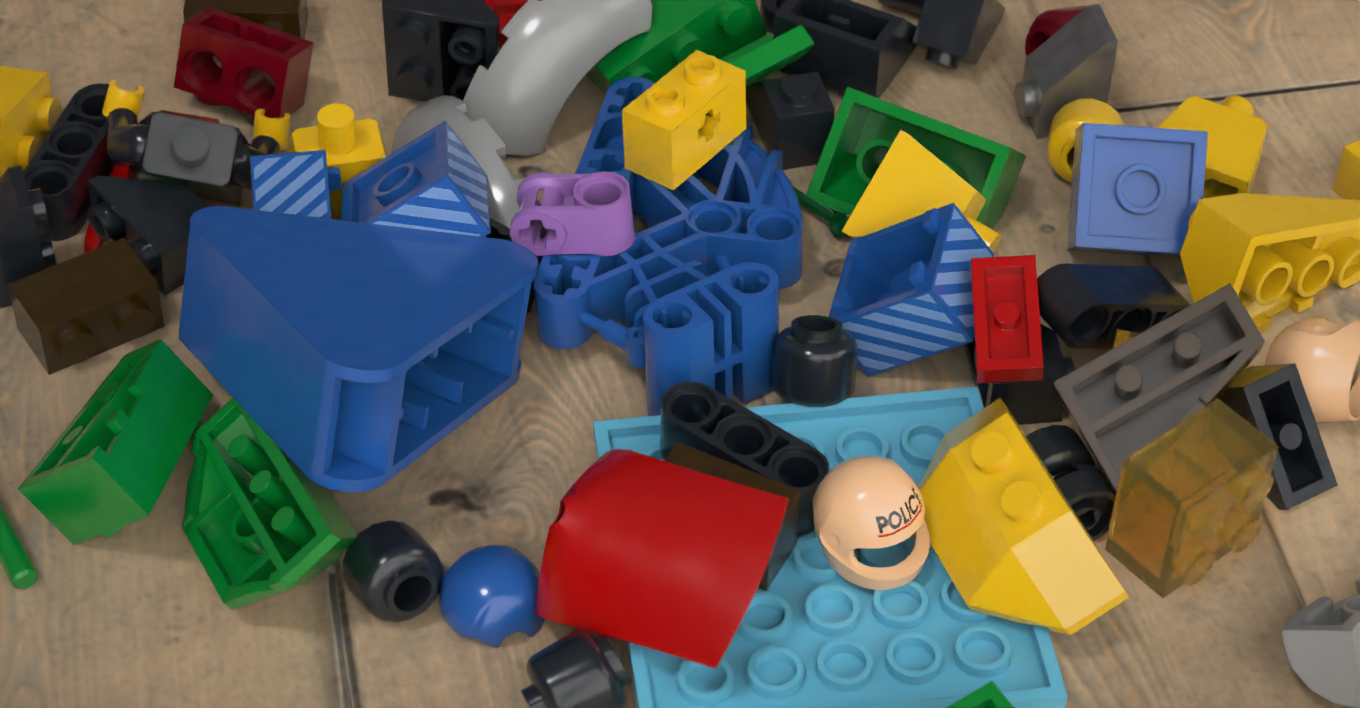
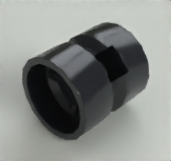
M1051 425L1026 436L1093 542L1100 539L1112 528L1120 516L1122 504L1103 472L1095 467L1092 455L1076 431L1066 425Z

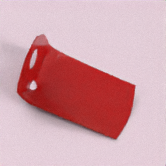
M614 449L607 451L576 480L560 500L558 515L553 524L550 525L546 539L534 614L552 622L603 634L716 669L760 585L771 557L789 498L724 480L632 450Z

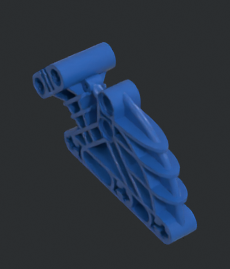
M641 77L620 79L607 90L575 174H591L606 171L623 176L629 182L633 220L637 214L650 228L636 233L632 246L617 255L552 254L543 256L533 286L537 334L540 340L550 347L571 349L587 342L593 333L600 332L601 339L626 351L628 364L635 368H645L648 416L661 415L662 396L667 389L683 382L702 383L732 400L734 394L744 404L773 389L774 340L779 334V290L791 287L802 276V214L794 188L782 170L783 152L781 150H772L769 155L752 141L753 128L751 125H746L745 131L675 190L666 188L625 169L622 109L655 83ZM699 177L718 189L716 196L699 181ZM625 320V326L618 322Z

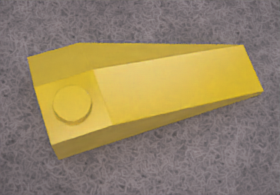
M1237 193L1199 199L1196 209L1190 216L1188 231L1180 252L1193 304L1231 283L1259 332L1263 333L1271 328V317L1288 308L1299 314L1312 307L1313 295L1333 284L1345 289L1359 282L1360 200Z

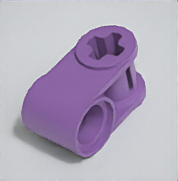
M603 171L591 174H551L541 172L524 178L518 187L517 203L520 211L511 220L510 237L512 242L526 247L536 256L552 254L612 256L626 251L635 240L629 182L617 173ZM542 189L544 192L542 202L540 203L537 200L538 191ZM542 224L547 229L543 239L540 238Z

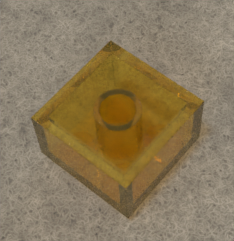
M1217 398L1123 461L1105 550L1162 598H1165L1185 583L1188 585L1198 583L1210 571L1214 562L1231 550L1236 553L1243 551L1259 534L1262 527L1259 517L1264 498L1269 493L1274 482L1271 471L1278 445Z

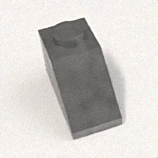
M1100 4L1088 5L1025 59L1023 81L1016 83L1015 104L1018 114L1021 117H1027L1036 139L1048 138L1053 117L1065 104L1077 99L1089 98L1108 103L1118 40Z

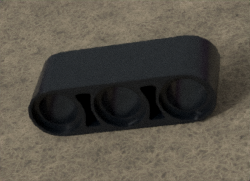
M97 83L88 85L73 95L23 172L28 190L41 189L49 225L37 227L39 235L49 233L51 241L66 240L76 235L83 228L88 220L87 210L91 208L88 181L98 175L109 176L116 165L120 166V164L114 162L109 157L107 151L108 118L103 115L102 109L109 84Z
M1065 263L1047 269L1037 278L1040 316L1067 347L1074 349H1113L1191 305L1159 270L1153 267Z
M683 382L675 384L666 390L661 399L660 452L664 460L675 444L680 442L801 491L797 535L814 531L813 497L819 484L829 472V463L819 450L702 383Z

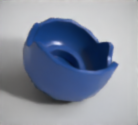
M487 545L468 551L457 559L442 578L439 601L440 612L444 621L459 636L469 639L475 638L493 647H499L507 636L516 632L525 633L529 637L534 636L540 631L545 621L544 618L534 614L540 572L527 557L513 547Z

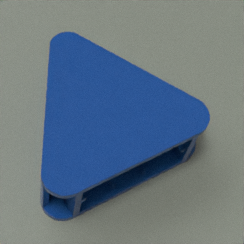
M227 206L207 207L196 211L190 218L179 340L308 479L322 487L336 491H369L385 484L519 380L521 371L519 355L531 283L537 275L538 259L526 247L503 239Z

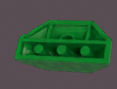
M234 398L230 399L193 434L191 453L196 456L187 482L182 530L222 602L231 610L310 583L322 570L335 562L342 555L343 551L358 537L328 488L322 487L308 479Z

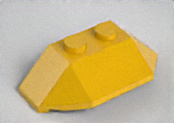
M1001 398L944 435L918 488L925 506L924 520L928 526L930 544L970 610L1019 623L1048 627L1050 631L1072 635L1129 598Z

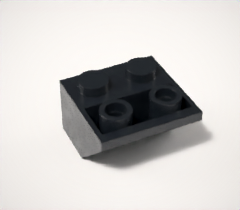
M385 0L382 5L389 96L426 102L435 97L447 95L463 101L479 65L489 69L500 51L499 17L484 0Z
M786 0L774 15L773 39L802 25L815 43L799 60L779 71L789 75L818 72L826 88L845 94L847 87L880 98L917 47L912 42L917 26L904 18L851 0Z

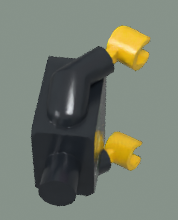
M110 80L102 109L103 115L108 118L107 151L109 157L114 162L123 166H129L127 178L186 184L199 198L240 205L243 188L252 189L250 156L279 154V151L288 148L291 118L289 113H285L282 118L265 117V109L255 111L253 140L249 144L240 128L162 112H151L138 123V116L145 93L144 87L137 85L135 91H129L117 86V80Z

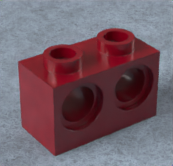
M208 7L182 24L174 88L194 94L195 99L201 103L225 105L245 112L247 117L253 121L255 119V111L258 109H265V117L282 118L285 113L291 115L304 105L314 42ZM212 54L219 60L221 67L215 63ZM264 72L271 77L274 86L267 81Z

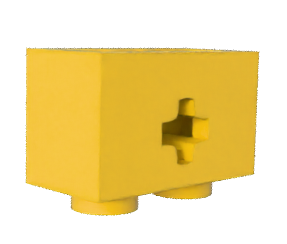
M696 50L623 108L622 124L625 169L666 188L675 190L746 130V71L719 60L712 55Z

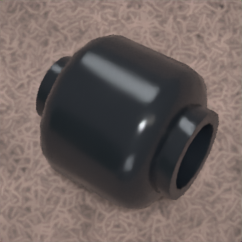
M807 315L795 318L791 322V326L784 328L774 340L772 371L774 392L787 402L806 407H827L846 400L855 390L857 365L855 338L843 329L842 323L837 319L821 315Z
M383 521L361 531L357 535L358 537L348 546L342 560V575L351 593L370 614L381 621L398 623L413 619L427 610L437 598L443 578V565L436 551L416 530L403 522Z
M576 630L528 659L526 665L527 674L532 684L521 690V693L530 708H622L625 702V693L622 687L631 683V680L603 634L593 639L589 633Z

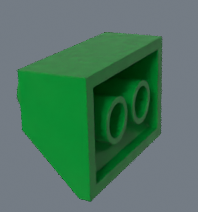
M847 87L808 187L807 196L824 207L851 215L900 130H902L986 198L985 205L976 220L991 229L994 228L1006 210L1026 155L1008 146Z

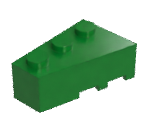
M651 0L652 17L650 30L629 38L599 60L586 75L604 95H606L607 90L613 83L628 77H641L656 83L696 50L721 59L767 35V31L756 0Z
M162 339L134 350L122 357L19 486L18 490L73 545L101 535L103 538H109L125 525L150 515L188 441L202 423L201 417L213 393Z

